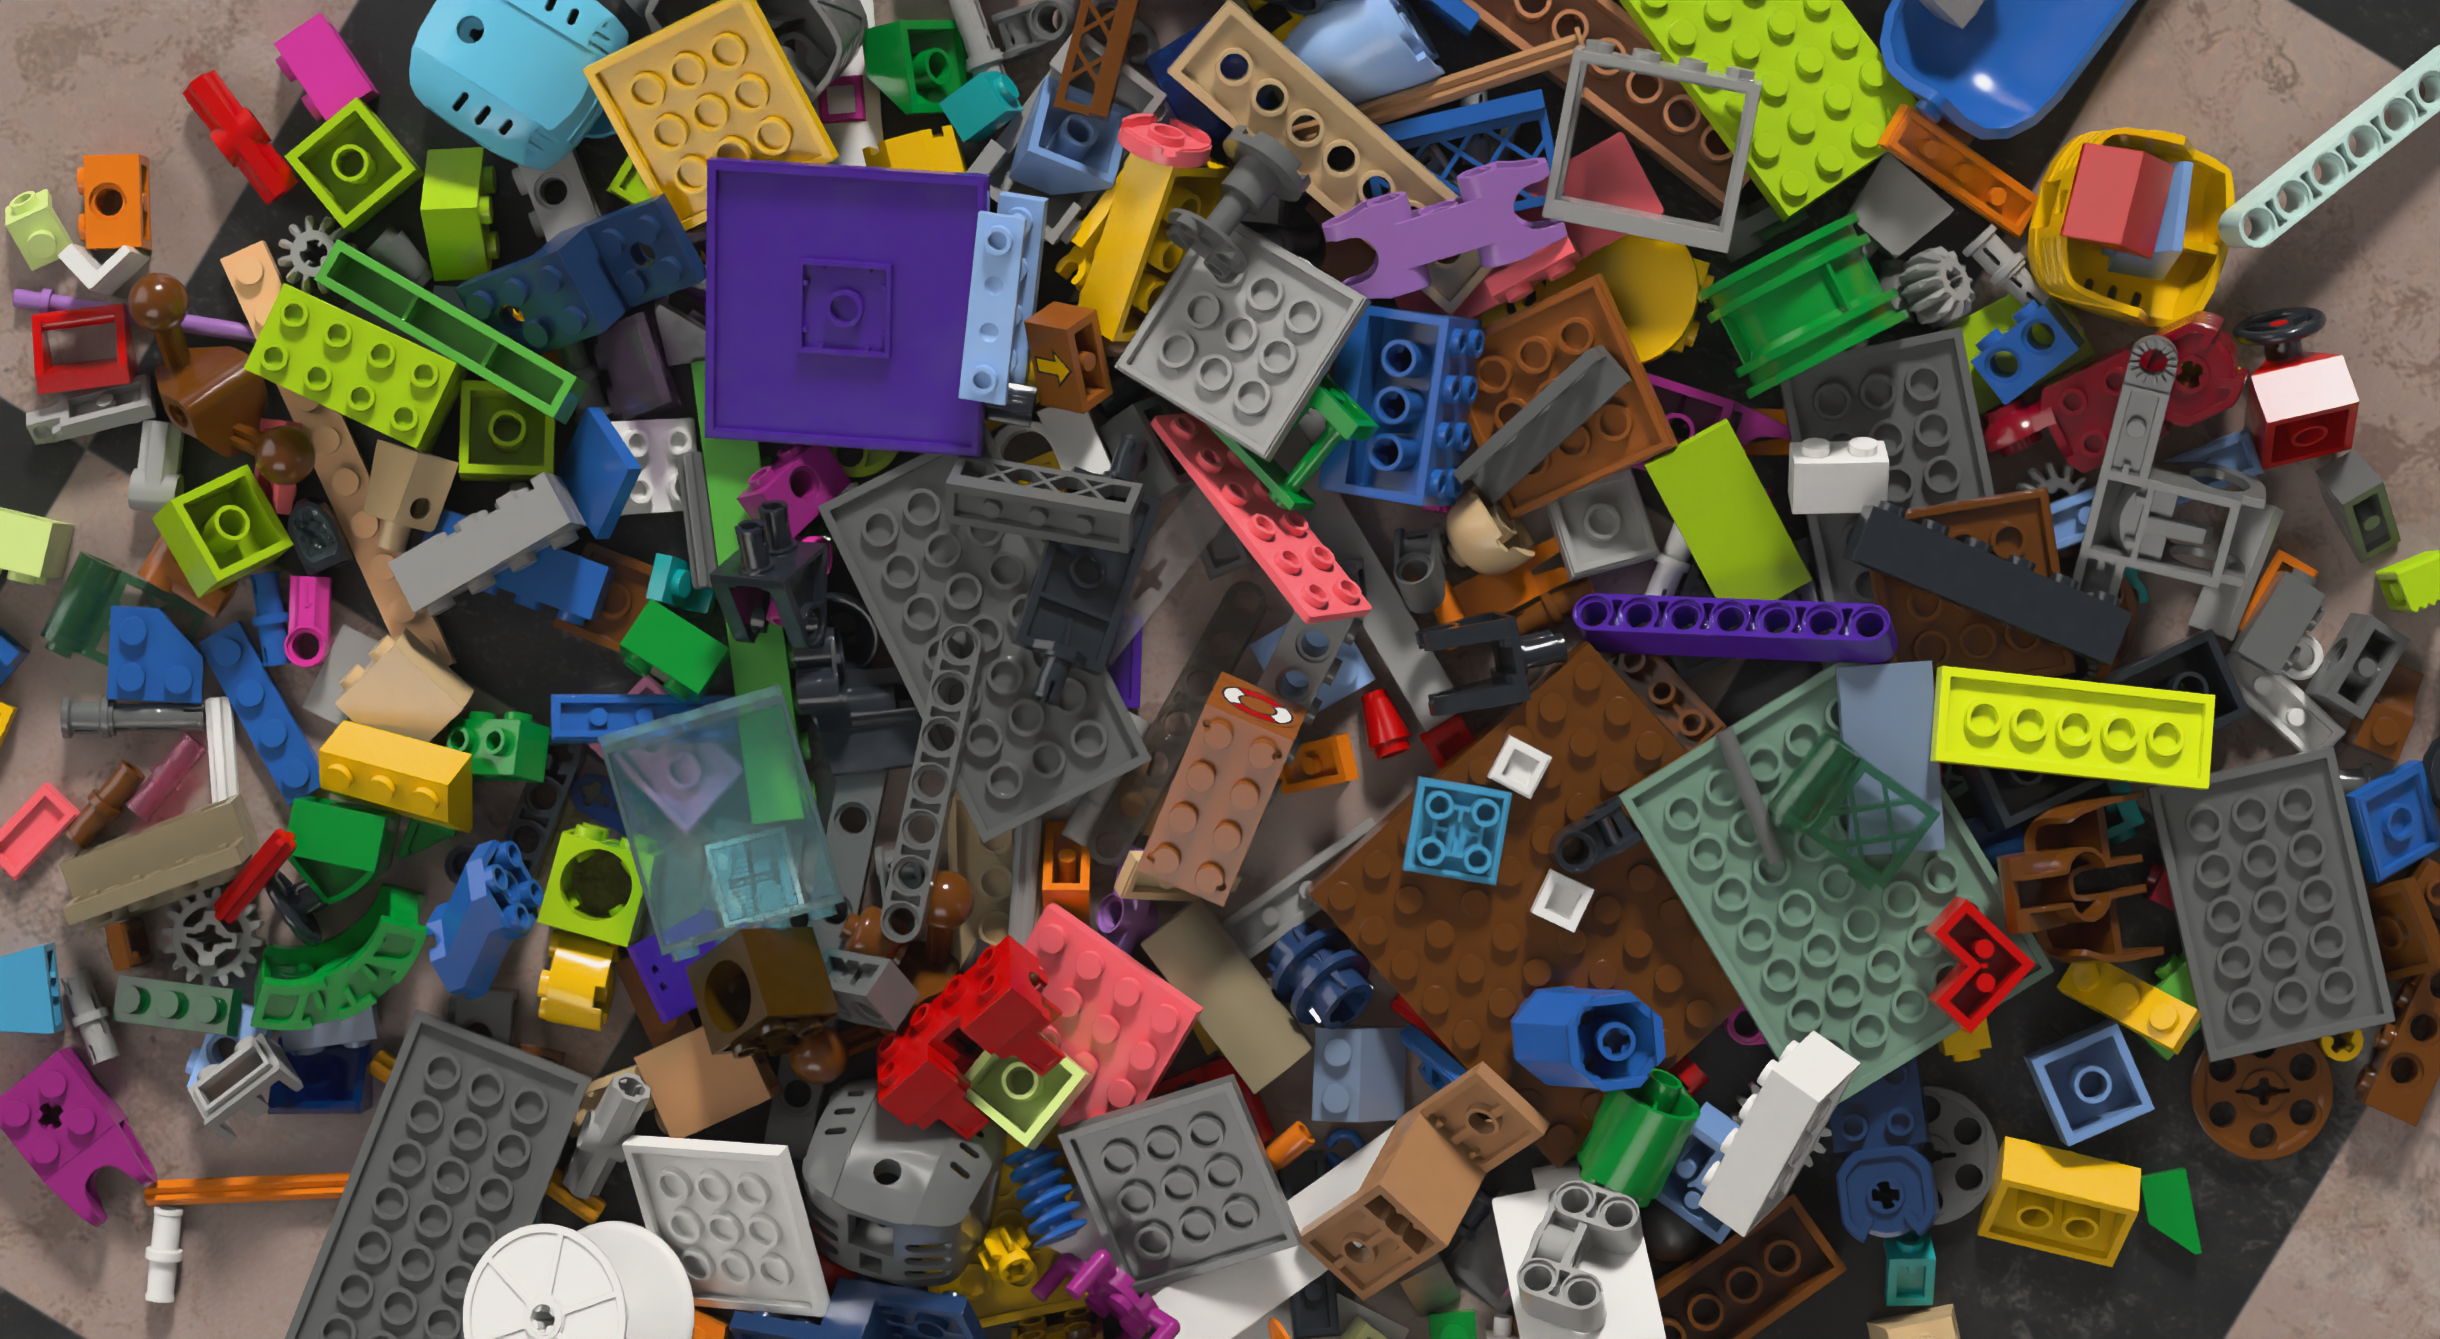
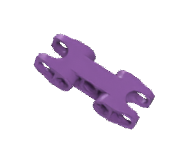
M1545 157L1518 161H1496L1462 172L1457 176L1462 196L1423 208L1411 210L1407 193L1399 191L1362 201L1343 214L1322 223L1326 242L1361 238L1372 244L1376 251L1374 262L1367 271L1347 278L1341 283L1368 299H1391L1430 285L1432 279L1427 263L1477 249L1482 267H1498L1526 259L1538 250L1568 236L1563 221L1548 218L1530 222L1521 219L1514 213V202L1517 194L1524 187L1542 181L1551 175Z

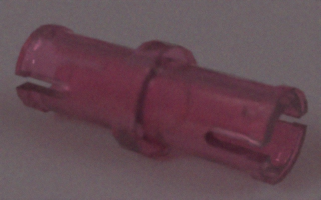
M184 732L182 738L160 764L155 762L149 770L152 774L132 799L128 800L126 806L143 820L150 822L151 817L174 790L179 792L184 786L182 780L202 755L206 754L208 749L193 736Z

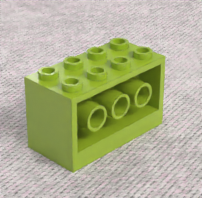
M283 283L243 368L409 446L430 454L461 390V380H465L470 371L450 359L286 283Z

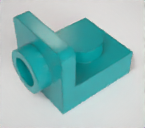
M656 553L646 599H653L669 607L710 615L713 612L716 600L714 589H695L693 587L690 562Z
M2109 780L2101 784L2102 788L2097 790L2096 793L2128 792L2131 790L2127 782ZM2135 800L2104 806L2106 815L2114 814L2117 819L2106 824L2108 840L2111 845L2132 838L2137 834L2134 827L2145 823Z
M1909 1231L1897 1237H1884V1248L1887 1256L1884 1290L1886 1305H1933L1936 1256L1930 1234L1925 1233L1919 1236L1916 1231Z

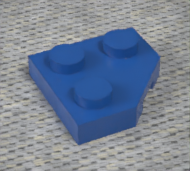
M111 606L107 699L201 704L203 703L205 657L172 623L173 621L161 608Z

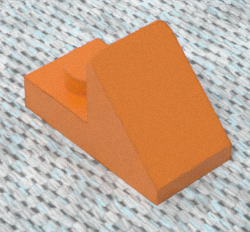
M1349 733L1335 734L1302 742L1291 765L1285 763L1279 776L1283 780L1280 785L1282 794L1358 779L1359 775Z

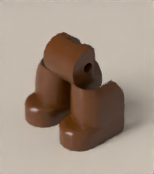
M2143 790L2077 796L2036 816L2027 828L2024 836L2025 852L1997 857L2006 933L2035 932L2036 940L2041 948L2058 961L2066 963L2126 962L2164 954L2162 946L2122 948L2116 898L2147 892L2146 884L2102 886L2079 892L2074 891L2073 878L2082 871L2143 861L2142 854L2110 856L2104 806L2144 798Z

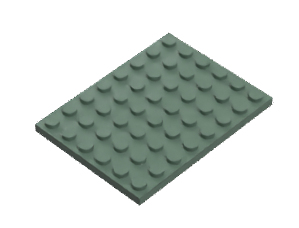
M1844 662L1831 664L1728 727H1733L1787 859L1773 865L1768 864L1716 735L1617 795L1620 797L1624 809L1637 830L1642 834L1644 842L1777 1061L1793 1040L1801 1043L1811 1032L1815 1031L1860 1062L1838 1104L1960 1030L1926 998L1958 964L1924 931L1956 896L1967 899L2036 964L1998 1006L2054 972L2053 967L2032 933H2006L2000 880L1942 784L1941 793L1946 850L1849 856L1835 667L1870 664Z

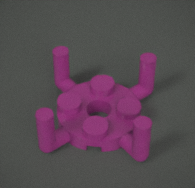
M1101 1249L1096 1251L1086 1262L1072 1253L1061 1254L1031 1289V1293L1037 1299L1045 1302L1068 1274L1072 1275L1073 1279L1065 1287L1066 1292L1076 1300H1080L1088 1292L1089 1295L1086 1297L1085 1303L1092 1311L1102 1318H1106L1109 1314L1116 1318L1123 1329L1115 1339H1141L1152 1327L1157 1330L1149 1339H1174L1181 1329L1179 1321L1159 1309L1156 1302L1147 1292L1141 1298L1131 1287L1135 1280L1115 1265L1111 1254L1107 1250Z

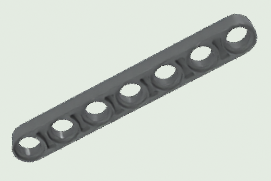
M955 624L948 627L943 632L939 641L880 917V926L884 935L896 943L916 940L923 934L927 923L985 652V640L982 633L977 628L967 624ZM959 632L969 633L975 642L973 653L964 659L955 657L950 649L952 637ZM949 678L959 679L965 688L963 699L955 705L945 703L940 695L942 683ZM939 724L949 725L955 734L953 745L945 751L937 750L930 740L932 730ZM929 770L939 771L945 779L944 790L936 797L927 796L921 788L922 776ZM919 816L929 817L935 825V834L926 843L916 841L911 834V825ZM910 862L919 863L925 871L924 883L917 889L906 887L901 879L903 867ZM900 908L910 910L915 917V927L907 935L896 933L891 925L893 913Z

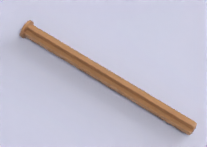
M1578 26L1574 28L1576 34L1368 101L1355 107L1374 124L1379 126L1571 63L1574 48L1577 45L1585 46ZM1316 119L1292 126V133L1302 140L1313 138L1319 130V123ZM1227 157L1229 167L1233 169L1234 165Z

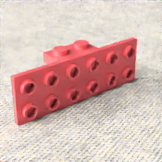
M1622 132L1611 136L1570 159L1564 188L1565 196L1664 215L1665 209L1629 141ZM1549 176L1542 181L1524 187L1523 190L1534 197L1546 195ZM1518 193L1515 202L1526 200L1527 198ZM1544 206L1514 212L1521 219L1530 222L1548 219L1542 217ZM1563 221L1568 236L1538 250L1526 259L1494 267L1452 313V316L1475 319L1506 301L1509 303L1517 302L1530 295L1534 291L1533 286L1548 278L1550 281L1567 275L1575 269V263L1628 234ZM1456 255L1451 256V257H1448V258H1444V259H1441V260H1444V261L1451 260V259H1453ZM1422 290L1394 297L1399 308L1450 315Z
M1189 413L1158 415L1153 418L1150 423L1152 428L1305 623L1311 624L1367 616L1372 606L1362 595L1360 587L1347 576L1336 562L1334 554L1313 533L1307 520L1296 510L1287 511L1277 506L1268 496L1270 490L1207 424Z

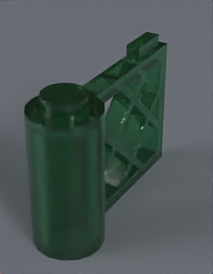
M80 551L40 635L48 640L45 648L60 656L71 659L73 652L108 667L109 655L96 649L104 632L110 631V625L108 624L110 622L111 606H122L120 599L127 584L144 591L150 607H157L154 599L155 596L170 603L160 607L163 612L178 607L195 615L188 632L184 633V636L191 643L194 642L207 613L184 598L165 592L106 560Z
M1828 730L1822 732L1768 805L1769 809L1773 812L1770 820L1777 827L1792 836L1798 830L1811 837L1849 864L1851 867L1847 871V875L1869 891L1875 884L1882 889L1886 887L1940 815L1939 810L1861 756L1852 746ZM1865 772L1881 783L1884 801L1855 804L1853 787ZM1888 789L1901 798L1889 800ZM1849 794L1851 806L1839 807ZM1911 804L1925 814L1915 829L1894 832L1890 807ZM1885 808L1889 833L1861 837L1857 813ZM1852 813L1856 838L1835 841L1821 831L1832 816ZM1907 838L1897 851L1896 840ZM1890 841L1893 858L1882 873H1879L1865 863L1862 845ZM1857 846L1859 858L1846 848Z

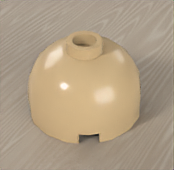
M1476 484L1463 492L1456 499L1455 505H1452L1446 521V531L1451 542L1447 545V550L1460 567L1464 568L1468 565L1478 573L1492 576L1508 573L1520 567L1535 555V551L1527 550L1534 545V541L1522 518L1517 517L1509 520L1504 507L1500 506L1498 502L1492 504Z

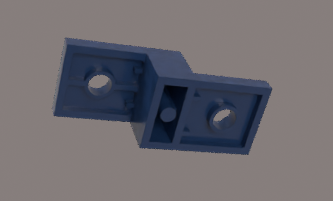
M665 193L563 230L534 255L468 279L455 288V291L470 316L534 353L542 355L605 332L632 307L701 283L706 278V268ZM639 242L652 248L655 259H650L643 254ZM509 306L517 307L522 313L524 321L516 319L511 314Z
M838 1277L821 1325L806 1318H797L795 1321L780 1319L764 1311H754L752 1314L735 1311L729 1325L735 1339H987L968 1298H965L963 1295L952 1291H944L942 1294L922 1291L920 1288L910 1284L899 1285V1287L885 1285L868 1277H857L856 1280Z

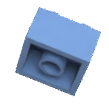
M2109 1019L2023 1056L2059 1140L2067 1146L2074 1145L2155 1109L2118 1024Z

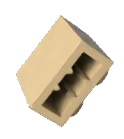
M405 628L394 640L388 634L381 639L368 654L373 660L364 669L359 664H356L342 678L339 685L344 690L334 704L354 723L429 742L464 709L475 690L412 632Z

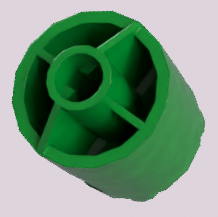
M1653 1068L1648 1074V1079L1639 1088L1606 1091L1593 1118L1592 1128L1577 1152L1578 1163L1582 1166L1579 1174L1580 1178L1584 1182L1603 1188L1607 1186L1616 1192L1627 1195L1635 1200L1638 1207H1647L1651 1199L1658 1198L1662 1194L1666 1179L1679 1159L1701 1115L1699 1105L1687 1093L1681 1081L1664 1070Z

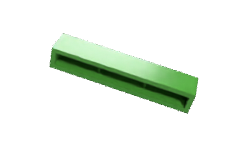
M339 239L335 242L314 278L315 281L565 425L589 386L585 381Z

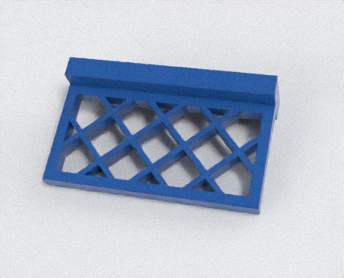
M1542 89L1378 126L1403 149L1419 148L1414 156L1417 161H1419L1428 145L1441 143L1455 152L1441 177L1431 170L1429 171L1460 196H1462L1460 189L1446 181V178L1460 156L1477 167L1483 165L1463 152L1472 137L1477 134L1487 133L1501 142L1489 163L1496 162L1506 146L1526 159L1538 158L1545 147L1549 171H1551L1555 147ZM1539 121L1543 140L1532 156L1509 142L1519 125ZM1511 127L1505 138L1494 132V130ZM1465 137L1459 148L1447 142ZM1379 176L1369 178L1373 198L1383 195L1381 185L1388 189L1390 188L1389 183ZM1522 189L1519 194L1527 199L1514 202V212L1544 206L1546 195L1534 197Z

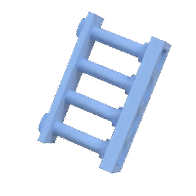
M1002 191L998 198L997 213L978 212L958 398L1005 406L1007 404L1009 382L1025 385L1029 380L1031 354L1024 321L1036 313L1049 198Z

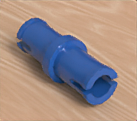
M279 571L249 575L256 616L252 617L253 626H258L263 667L292 663L286 656L284 649L287 637L286 622L289 621V612H284Z

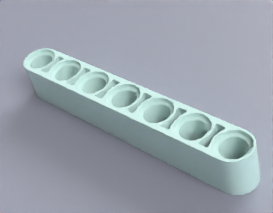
M2440 45L2434 47L2229 207L2221 215L2218 223V233L2221 240L2231 248H2263L2269 245L2439 112ZM2421 81L2425 86V97L2423 100L2419 94ZM2386 109H2388L2391 114V122L2389 127L2386 126L2384 121V113ZM2351 136H2353L2356 141V150L2354 154L2351 153L2349 148V141ZM2316 163L2320 165L2322 172L2319 182L2314 176ZM2282 190L2287 197L2284 209L2279 204V195ZM2247 217L2252 224V230L2248 237L2245 235L2243 225Z

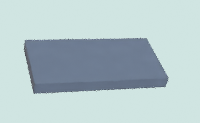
M1932 661L1835 667L1849 856L1946 850L1939 762H1930L1935 702Z

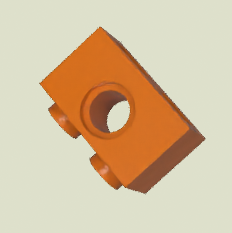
M140 154L83 155V167H78L77 189L80 195H84L85 213L79 214L78 232L80 240L86 241V249L95 252H117L123 245H127L142 251H152L149 158ZM118 191L122 196V207L115 215L108 216L103 207L104 199L109 193Z

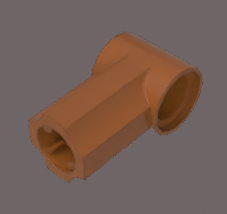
M162 535L138 571V574L151 584L170 594L175 592L214 618H218L221 612L228 606L239 585L236 582H232L198 599Z

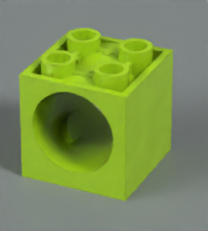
M583 822L582 825L577 824L576 828L561 833L537 922L629 947L639 942L663 852L653 850L654 841L627 835V837H621L620 841L608 837L610 831L608 828ZM596 849L606 850L618 856L622 860L620 862L632 880L631 895L627 904L621 903L609 910L610 915H600L587 909L582 904L577 889L573 887V873L577 862L581 863L598 853Z

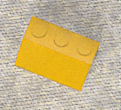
M347 720L342 721L319 749V781L321 789L343 800L469 834L473 829L472 754Z
M2005 1136L1998 1152V1162L1992 1186L1984 1199L1977 1235L2113 1267L2139 1212L2141 1168Z

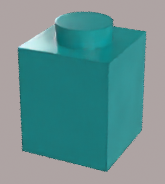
M1000 71L979 73L939 103L963 143L982 142L1024 111L1017 100L1019 97L1017 87L1008 76L1001 74Z

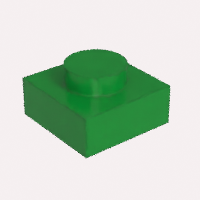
M1474 1309L1428 1313L1430 1339H1477Z

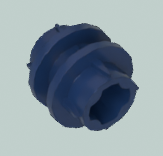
M1310 922L1303 923L1285 933L1270 952L1269 963L1266 965L1273 973L1271 988L1281 1001L1291 1003L1290 1009L1294 1017L1301 1023L1307 1025L1322 1023L1331 1030L1342 1028L1359 1017L1372 999L1375 986L1368 978L1371 967L1370 963L1361 951L1350 949L1351 943L1349 938L1340 929L1335 927L1319 929Z

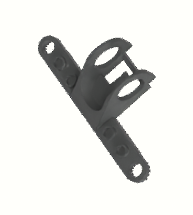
M2149 335L2138 340L2131 350L2073 574V579L2079 582L2077 590L2093 596L2095 590H2100L2117 597L2125 566L2214 588H2219L2220 583L2242 588L2245 580V565L2236 556L2228 555L2241 505L2264 510L2266 487L2259 480L2244 472L2205 462H2153L2178 366V351L2175 345L2169 339L2160 335ZM2157 348L2158 351L2162 350V353L2166 354L2168 363L2160 371H2149L2142 366L2140 357L2144 354V351ZM2192 477H2211L2224 480L2241 487L2245 491L2235 492L2216 489L2204 485ZM2178 496L2229 508L2218 552L2198 546L2173 543L2167 539L2172 538L2203 545L2210 544L2213 527L2173 518ZM2172 555H2194L2215 563L2213 570L2204 569L2183 563ZM2086 659L2088 668L2085 672L2078 675L2053 676V678L2093 682L2097 675L2099 664Z

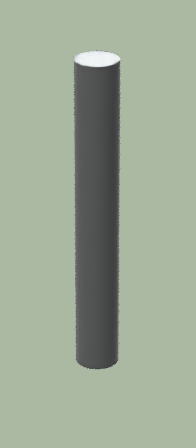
M1733 727L1716 733V738L1768 864L1773 865L1787 859Z

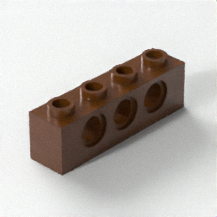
M2440 969L2413 975L2409 981L2406 979L2402 981L2393 1000V1004L2397 1006L2394 1013L2395 1021L2382 1024L2374 1040V1047L2378 1048L2371 1065L2365 1064L2362 1067L2354 1085V1088L2358 1090L2355 1100L2415 1127L2440 1075V996L2434 997L2429 986L2432 977L2439 973ZM2424 1014L2429 1021V1030L2422 1038L2414 1039L2410 1032V1024L2416 1016ZM2406 1057L2410 1064L2409 1073L2403 1080L2395 1081L2391 1076V1065L2396 1059Z

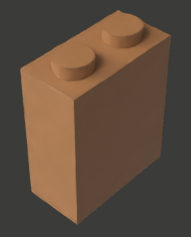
M703 1026L634 1058L637 1064L635 1074L640 1076L645 1085L651 1088L650 1094L657 1108L654 1111L656 1122L660 1130L665 1135L669 1134L670 1138H685L783 1092L765 1052H757L752 1056L740 1059L733 1058L732 1054L712 1055Z

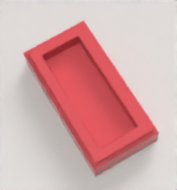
M45 782L0 829V867L14 881L20 880L64 834L66 828L70 827L81 813L50 782Z

